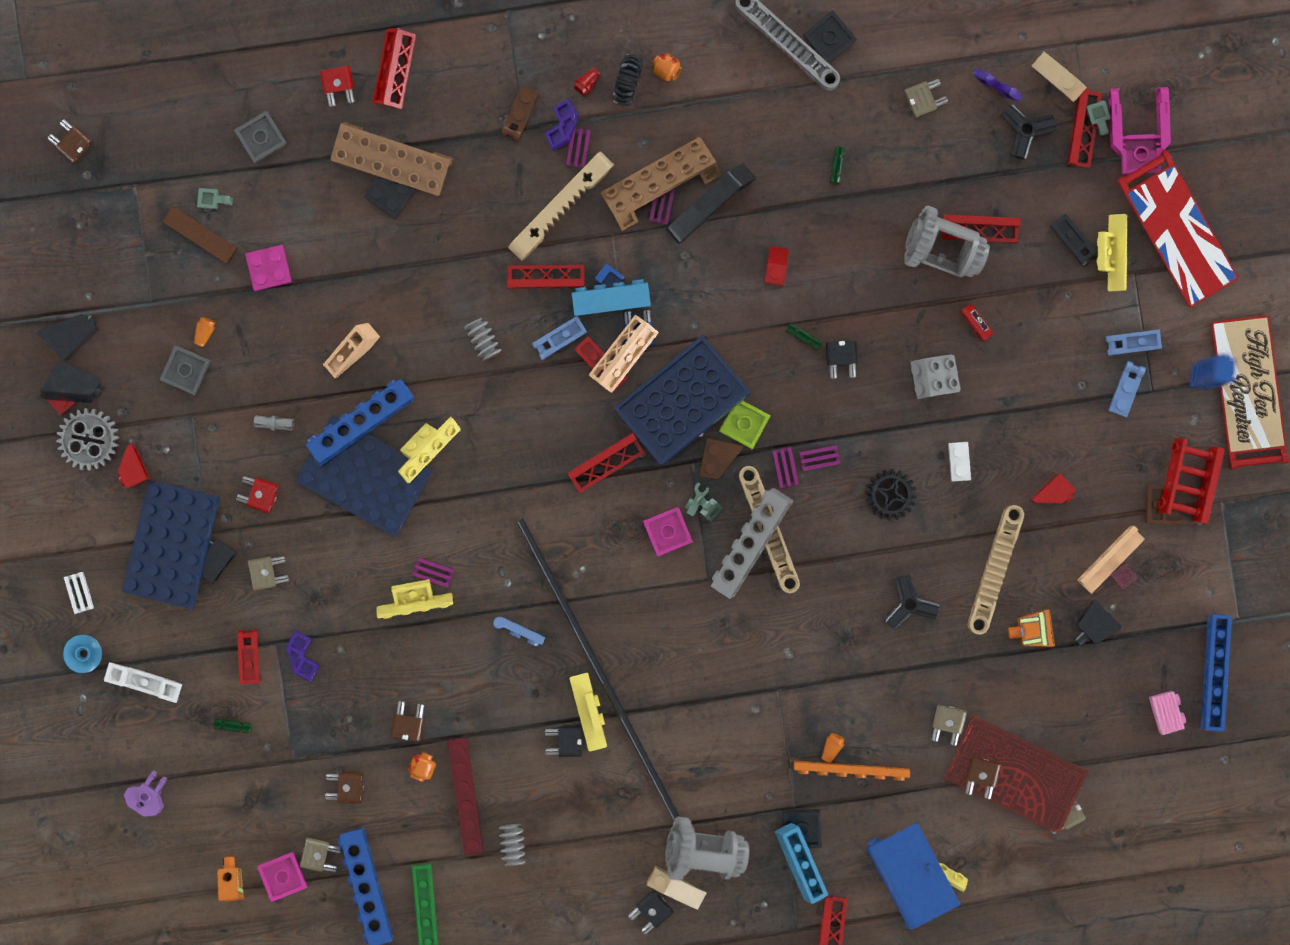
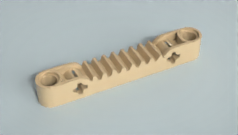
M601 151L597 153L512 241L508 248L523 261L543 241L544 231H549L547 225L553 227L554 223L552 220L559 221L558 214L565 215L563 209L569 210V203L575 204L574 197L580 199L579 192L585 194V189L595 187L613 168L614 164ZM585 175H586V176H590V175H591V180H592V181H591V182H589V181L584 182V180H585V179H584V176H585ZM532 230H533V231L539 230V231H538V235H539V236H538V237L533 236V237L531 238V235H532V234H531V231H532Z
M746 466L739 472V480L750 509L753 511L756 506L759 507L762 500L760 499L765 489L757 470L754 467ZM745 471L753 472L754 478L752 481H746L743 478ZM760 492L759 494H756V495H754V496H751V494H753V493ZM768 505L766 511L769 515H773V510ZM758 521V530L763 531L764 525ZM778 526L765 548L781 589L786 593H794L798 590L800 583ZM788 578H792L795 581L792 589H787L784 585L785 580Z
M1008 506L1002 513L968 620V628L974 634H984L989 628L1012 550L1024 519V512L1019 506ZM1012 509L1018 513L1016 520L1009 518V512ZM978 619L983 622V627L980 630L974 628V622Z

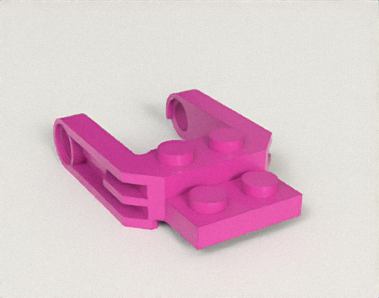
M1157 87L1156 89L1157 135H1127L1125 137L1122 135V106L1119 104L1120 88L1109 89L1108 109L1111 118L1109 119L1110 148L1121 157L1122 175L1130 174L1159 157L1161 152L1171 143L1168 87ZM1161 164L1145 174H1156L1161 171Z

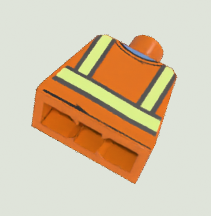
M1048 609L1017 618L1018 626L1008 628L1009 639L1020 638L1021 645L1055 646L1050 610Z
M224 857V869H218V899L224 902L244 900L241 868H235V857ZM232 874V879L228 881V876Z

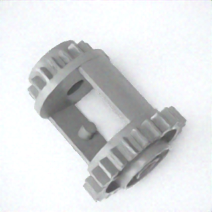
M928 205L925 206L919 214V218H916L908 233L905 244L904 263L911 267H917V264L919 265L921 262L958 277L978 275L982 271L989 254L990 246L986 244V238L980 237L979 232L937 217L938 210ZM938 230L965 239L957 263L946 260V256L942 253L938 256L930 254Z
M675 818L667 839L665 851L669 879L681 881L690 868L719 872L720 877L727 880L731 877H739L740 873L743 874L745 872L749 859V844L744 840L743 836L736 835L734 831H727L724 836L695 833L689 818Z

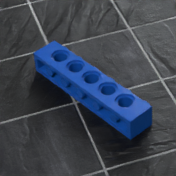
M1229 354L1215 355V357L1211 356L1210 358L1198 360V363L1192 364L1189 387L1209 390L1234 383L1237 359H1232Z
M401 379L391 381L386 385L387 388L382 392L379 390L371 395V399L365 403L363 401L355 407V411L350 414L348 412L343 414L339 418V422L334 425L333 423L329 424L323 429L324 432L319 436L315 434L307 440L306 448L319 466H322L414 401V396ZM393 395L396 397V401L388 403L385 398ZM373 406L380 408V412L377 414H372L369 410ZM362 417L365 421L362 425H356L354 423L355 418ZM341 428H346L349 430V433L346 436H341L338 434V431ZM325 439H331L333 444L330 447H325L322 445V442Z
M1208 614L1200 727L1203 730L1225 732L1232 625L1231 615Z
M364 827L343 832L339 835L338 845L340 850L344 851V867L349 869L350 876H348V882L350 887L354 888L353 901L360 910L358 919L360 925H364V941L369 945L391 942L394 937ZM352 845L359 848L360 852L358 855H353L350 852ZM355 865H363L365 868L364 873H357ZM367 883L370 890L368 892L361 891L360 884ZM368 901L372 902L375 909L372 911L367 910L365 903ZM370 921H378L380 928L372 929Z

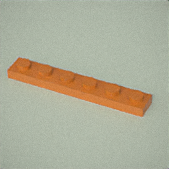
M793 761V769L797 770L798 774H809V771H817L816 775H828V772H832L840 777H847V774H855L857 778H866V775H874V779H886V776H893V780L905 781V777L910 778L909 768Z

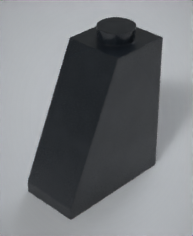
M80 314L42 329L36 334L64 361H69L100 328L96 325L98 322L90 314L88 316Z
M60 359L40 390L41 398L92 403L94 398L100 396L103 388H101V379Z

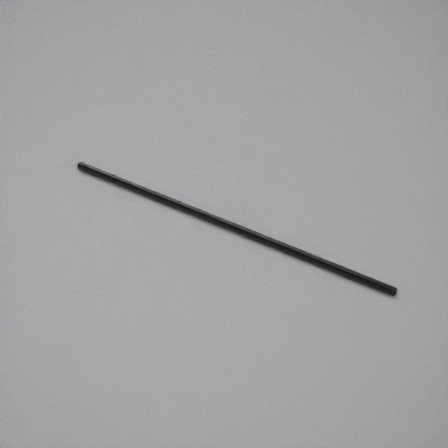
M524 519L518 521L517 524L670 816L675 822V818L680 817Z

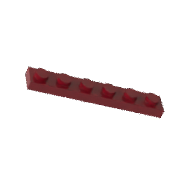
M467 738L448 740L464 855L483 853L484 849Z

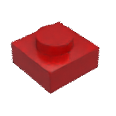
M48 400L60 416L77 404L72 401Z

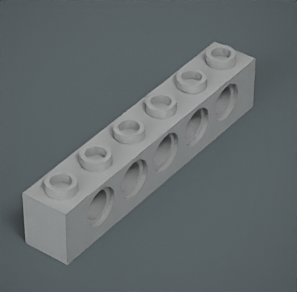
M775 488L764 492L760 499L762 500L759 507L756 506L751 513L753 518L750 523L747 522L741 530L742 536L734 541L731 546L733 549L731 554L725 556L721 563L723 567L720 571L717 570L712 577L713 583L711 587L729 599L733 598L740 589L793 502L792 499ZM768 505L774 509L773 515L767 513L766 508ZM758 521L764 525L763 531L757 529ZM748 538L753 539V541H754V546H753V547L748 546V544H747V539H748ZM738 554L743 555V557H744V562H743V563H740V562L737 560V555H738ZM728 570L734 572V579L728 577Z

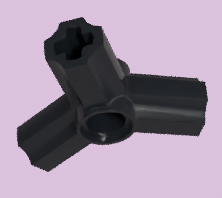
M1013 104L1000 115L1017 133L1010 156L1020 160H1027L1033 137L1056 131V122L1053 115L1028 120ZM1022 126H1028L1031 129V133L1024 134Z
M910 574L893 579L900 602L883 619L890 627L896 631L911 614L936 620L940 603L917 598ZM908 599L914 601V607L911 610H907L904 605Z

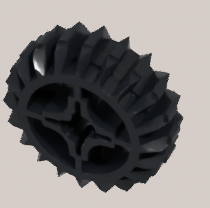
M626 54L622 61L612 97L613 102L618 103V105L629 106L632 103L643 65V59L637 55Z
M886 469L883 470L884 476L877 472V480L873 477L870 478L874 484L866 485L867 488L871 489V492L865 491V495H870L871 498L865 499V502L872 501V505L868 509L870 510L875 507L876 510L873 514L877 515L881 512L880 519H883L885 514H887L888 521L891 520V515H894V519L898 520V513L905 517L906 515L903 510L911 512L908 504L915 505V502L910 501V499L917 498V495H911V491H915L916 487H909L913 480L906 482L905 480L908 478V475L905 474L901 478L902 471L900 470L896 475H894V469L890 470V475H888ZM894 479L888 489L878 487L883 480ZM899 482L905 488L906 498L897 491ZM890 489H893V494L899 498H891L889 500L888 495L884 492H890ZM875 492L884 497L883 507H880L877 503ZM893 501L904 503L899 509L888 511Z

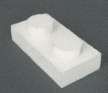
M968 442L948 443L951 482L971 480Z

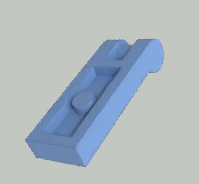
M578 316L538 339L532 345L540 353V359L544 360L586 334L587 331ZM547 341L551 346L548 350L543 345Z
M1160 329L1106 336V342L1109 345V350H1107L1108 356L1162 349ZM1116 341H1121L1122 348H1116Z
M1126 362L1109 406V412L1127 418L1146 367H1138L1133 365V362ZM1130 372L1136 374L1134 379L1128 377Z
M497 617L493 622L496 628H507L511 630L509 634L520 638L522 635L528 638V643L538 646V644L542 645L546 638L504 617Z

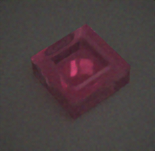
M1127 563L1122 564L1110 575L1122 590L1138 578Z

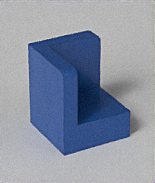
M605 264L595 280L600 284H605L606 287H613V283L622 282L625 277L608 264Z

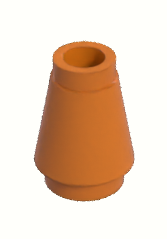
M200 317L196 325L194 344L202 347L205 346V343L215 329V322L213 320Z
M835 733L827 736L821 759L832 763L843 748L845 739Z

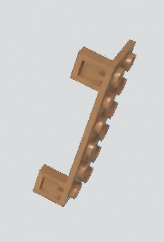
M347 122L340 124L330 158L331 161L437 196L441 193L448 167L451 166L453 161L452 157L437 152L430 153L364 131L362 127Z
M698 137L601 192V195L613 213L620 229L623 231L638 222L634 210L700 174L705 184L722 174L716 160L702 139Z

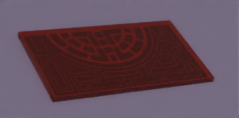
M973 716L944 775V779L966 789L968 783L966 777L971 757L1001 764L997 785L993 787L991 799H988L987 795V800L1060 834L1089 771ZM974 783L972 793L985 798L987 786Z

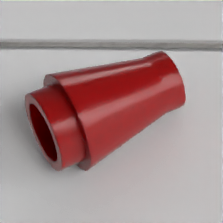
M592 68L575 80L573 87L582 96L589 94L601 76L600 72Z

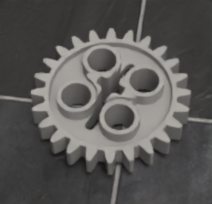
M85 408L84 414L81 410H77V416L70 413L71 420L64 418L66 425H59L63 432H57L61 439L56 440V442L62 443V446L57 449L64 450L61 457L68 456L66 463L74 461L72 467L76 468L80 464V470H84L85 466H87V469L92 471L93 465L96 469H99V463L106 466V459L113 460L110 454H117L113 448L120 446L115 443V440L120 439V437L114 435L119 430L112 428L115 422H108L110 416L103 418L104 412L100 411L97 415L96 409H92L90 413L89 409ZM80 423H83L85 426V430L82 433L77 431V426ZM98 427H102L104 430L101 437H97L95 434ZM72 435L98 439L105 443H87V441L72 438ZM75 442H79L81 445V449L78 452L73 450ZM97 445L100 452L97 456H94L91 450Z

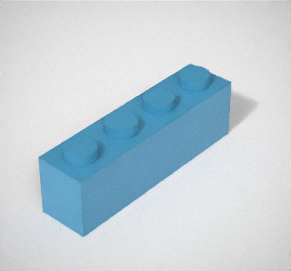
M643 279L633 280L632 284L625 285L624 282L613 283V287H606L605 284L595 285L594 289L587 290L586 287L575 288V292H572L575 316L651 306L648 282L644 283Z
M789 823L774 831L803 899L813 904L828 896L799 826Z

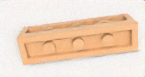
M635 315L593 368L589 376L612 393L659 332ZM638 322L641 323L639 327L633 331V328L636 326V324ZM627 339L625 345H622V342ZM616 354L614 359L610 361L612 355ZM602 369H604V372H603V373L600 375V377L598 378V377H597L598 373H599Z
M1129 526L1077 579L1090 594L1145 540L1137 532L1138 529L1135 526Z

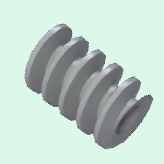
M480 318L466 325L464 329L471 330L467 335L468 337H474L471 343L477 344L474 349L475 351L481 350L477 356L479 358L484 357L482 360L484 361L497 355L502 350L494 348L498 342H491L495 336L488 335V333L492 329L485 328L488 321L482 322L483 318Z
M521 824L499 827V829L505 831V833L499 835L505 838L504 841L500 842V845L506 846V848L500 850V852L506 854V856L501 858V860L507 861L504 865H520L525 863V859L520 858L525 855V852L520 850L524 848V844L520 843V841L524 840V836L518 835L523 832V828L518 827Z

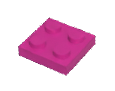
M283 245L245 254L254 291L292 283Z
M679 507L643 521L657 557L693 542Z
M294 851L257 866L271 902L308 887Z

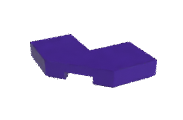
M975 69L973 75L988 88H994L1005 98L1017 102L1021 100L1022 95L1014 87L1000 83L988 72Z
M569 98L553 107L560 124L544 133L553 151L571 141L579 117Z
M295 630L286 646L294 674L312 682L320 667L318 663L304 657L312 638Z

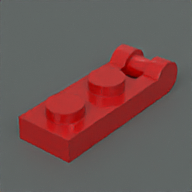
M252 629L251 632L238 630L240 684L260 683L258 630ZM245 639H251V645H245Z

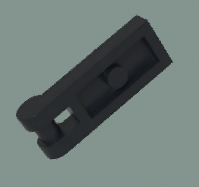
M1066 213L1050 226L1076 257L1081 266L1085 267L1089 264V260L1095 259L1098 256L1097 250ZM1085 247L1087 253L1082 255L1080 251Z

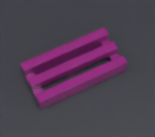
M574 129L571 141L569 142L566 166L584 168L586 166L591 130ZM575 133H579L575 153L574 163H572L571 157L574 144ZM582 134H586L582 164H578Z
M675 188L670 190L665 220H661L666 193L662 195L657 219L654 218L658 197L653 200L649 218L650 222L668 225Z
M837 445L799 452L802 471L841 464ZM834 450V454L804 459V455ZM835 457V461L812 465L807 467L805 465V463Z
M791 447L772 451L779 487L799 485ZM784 452H788L794 482H790ZM781 453L784 473L787 482L785 484H783L779 461L777 457V454Z
M418 557L412 576L424 580L429 579L432 583L449 588L454 569ZM422 562L449 572V575L422 567L420 563ZM421 570L447 579L445 583L417 572Z

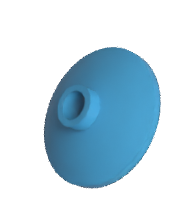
M89 635L74 636L64 647V661L71 670L77 673L90 672L101 662V646L95 638ZM82 650L87 651L86 657L81 655Z

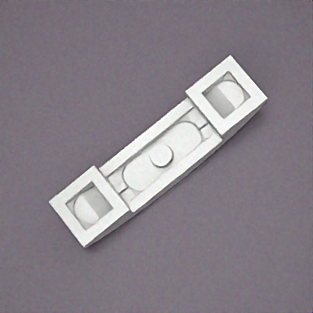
M109 662L104 678L105 682L145 692L177 703L182 684L167 678Z

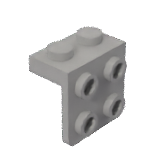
M954 355L911 361V371L917 399L960 391Z

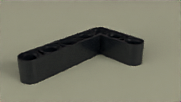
M744 163L735 167L718 180L676 219L666 231L677 244H680L735 193L751 184L756 177Z

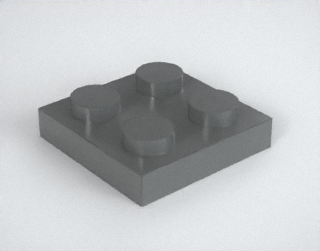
M267 110L234 130L255 164L287 145Z
M174 345L160 380L196 396L211 360Z

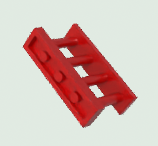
M1175 438L1171 447L1172 455L1162 498L1158 504V513L1171 514V510L1192 514L1193 522L1208 524L1225 449L1209 447L1208 451L1186 446L1188 439ZM1184 453L1205 458L1204 469L1182 465ZM1180 472L1201 477L1200 488L1179 484ZM1179 491L1197 496L1196 506L1191 507L1173 502L1175 492Z

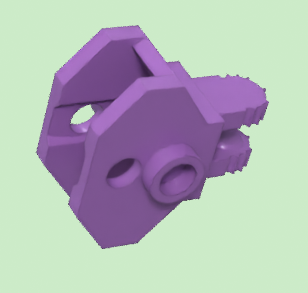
M154 770L146 782L138 786H131L124 793L127 806L144 817L157 815L164 808L160 794L167 778H161L155 788L151 785L157 776V772Z

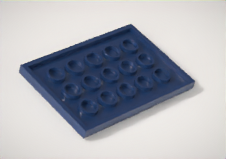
M702 335L617 404L614 409L658 463L663 466L748 397L751 392Z
M332 414L326 426L339 422V417ZM341 428L338 431V434L341 436H346L349 433V430L346 428ZM366 434L322 466H319L310 454L295 481L396 537L433 470L425 466L410 483H407L398 471L409 458L384 442ZM325 439L322 442V445L325 447H330L333 444L331 439Z
M148 480L122 592L194 610L220 497Z

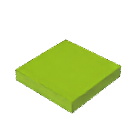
M742 401L729 411L719 432L753 449L771 415Z

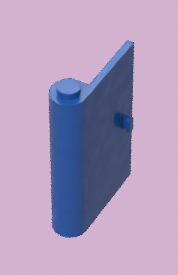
M917 822L884 840L876 837L867 842L866 850L909 930L915 929L961 905Z

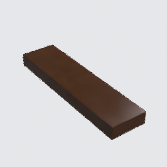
M172 206L162 221L226 264H228L238 249L174 206Z

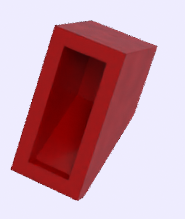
M770 246L764 284L784 286L789 249Z
M134 444L127 446L118 469L120 475L118 480L121 486H125L126 489H131L150 480Z
M1058 473L1030 501L1032 503H1068L1075 496L1073 493L1076 489L1061 473Z

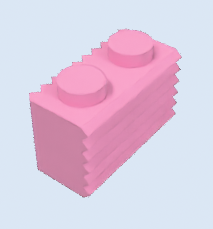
M1168 691L1149 697L1159 734L1165 735L1185 729L1186 718L1183 712L1180 713L1178 705H1181L1178 694H1175L1174 691Z

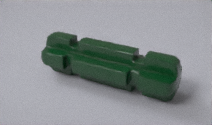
M835 147L834 150L835 157L832 163V175H830L831 184H839L841 180L840 174L842 173L843 156L845 154V148Z
M793 323L789 324L786 329L787 333L795 335V338L807 345L810 344V347L815 350L819 349L822 344L821 340L813 338V335L801 328L798 329V326Z
M215 719L213 728L250 733L252 724Z

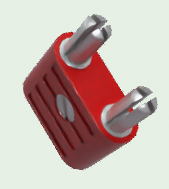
M350 66L320 71L324 94H327L330 107H332V104L333 106L336 105L333 94L335 92L346 91L348 103L354 102L352 92L354 85Z
M244 476L243 479L246 480H242V482L252 485L249 498L238 494L237 497L239 498H236V500L247 504V507L269 514L276 500L279 485L260 478L252 479Z

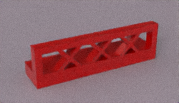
M398 28L386 30L372 104L402 109L416 34ZM403 36L409 37L406 47L402 44ZM401 54L405 59L404 64L402 66H400L398 62V58ZM397 73L401 77V82L398 85L394 80ZM393 92H396L398 96L396 103L390 102Z
M1086 88L1077 98L1067 165L1090 169L1097 123L1088 127L1084 124L1085 115L1087 114L1086 106L1088 96L1097 97L1096 102L1101 101L1102 93L1089 91V88ZM1086 131L1090 137V142L1083 146L1081 138L1082 134ZM1082 150L1087 155L1086 163L1078 162L1079 152Z
M962 215L942 216V219L964 227L973 226L983 238H986L987 242L1018 243V229L1021 225V218ZM986 227H992L997 233L992 238H989L982 231ZM1005 228H1014V238H1005L1001 232ZM941 231V240L965 241V239L957 236H946V232Z
M584 265L508 266L507 287L508 289L585 287ZM553 269H558L564 275L560 279H552L548 274ZM572 269H580L581 279H571L567 274ZM512 270H521L525 276L522 279H512ZM534 270H540L544 274L541 279H532L529 275Z
M632 433L567 474L579 493L640 457L645 452ZM634 442L639 452L634 456L626 455L627 446ZM624 448L623 454L618 453L620 450ZM614 454L622 456L621 464L617 466L609 464L610 457ZM624 456L629 457V459L623 462ZM608 458L607 464H606V463H601L602 461H604V460H606V459ZM598 464L606 466L605 473L601 476L593 475L594 466ZM608 466L613 467V469L607 472ZM589 469H591V473H590V474H589V473H585L586 471H588ZM581 474L590 476L588 484L582 488L575 479ZM592 477H597L595 480L591 482Z
M836 896L824 897L818 945H828V941L833 937L838 945H842L847 898ZM833 901L843 902L842 910L837 914L832 911ZM836 918L840 923V929L832 933L830 922Z

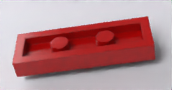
M589 337L574 349L592 369L605 354ZM604 369L598 373L599 376L604 372ZM625 375V377L622 379V381L618 384V386L615 388V390H616L626 379H628V377H627L626 375Z

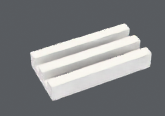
M84 572L64 577L74 614L94 609ZM78 577H80L81 584L88 604L87 607H85L82 594L77 581ZM71 579L73 580L75 591L80 604V609L78 608L76 602V598L70 581Z

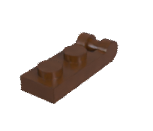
M520 86L505 125L502 128V136H510L514 141L519 142L539 92ZM512 124L518 126L516 131L510 129Z

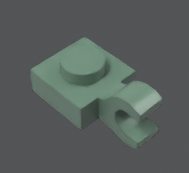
M1105 100L1087 105L1086 109L1091 125L1097 123L1099 135L1109 134L1105 120L1111 118Z
M199 188L198 208L218 209V204L232 205L233 198L231 196L219 195L218 189Z
M699 482L694 488L695 498H690L685 506L688 509L686 513L694 516L700 505L696 500L701 495L704 497L709 492L708 487L704 492H699Z
M701 495L696 500L702 506L700 513L710 522L723 510V507L713 498L707 501Z

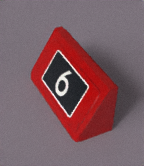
M969 304L960 311V314L981 341H985L993 335V331L972 304Z

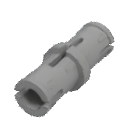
M255 415L254 427L269 428L272 431H276V429L293 431L294 419L278 418L274 415L272 417Z

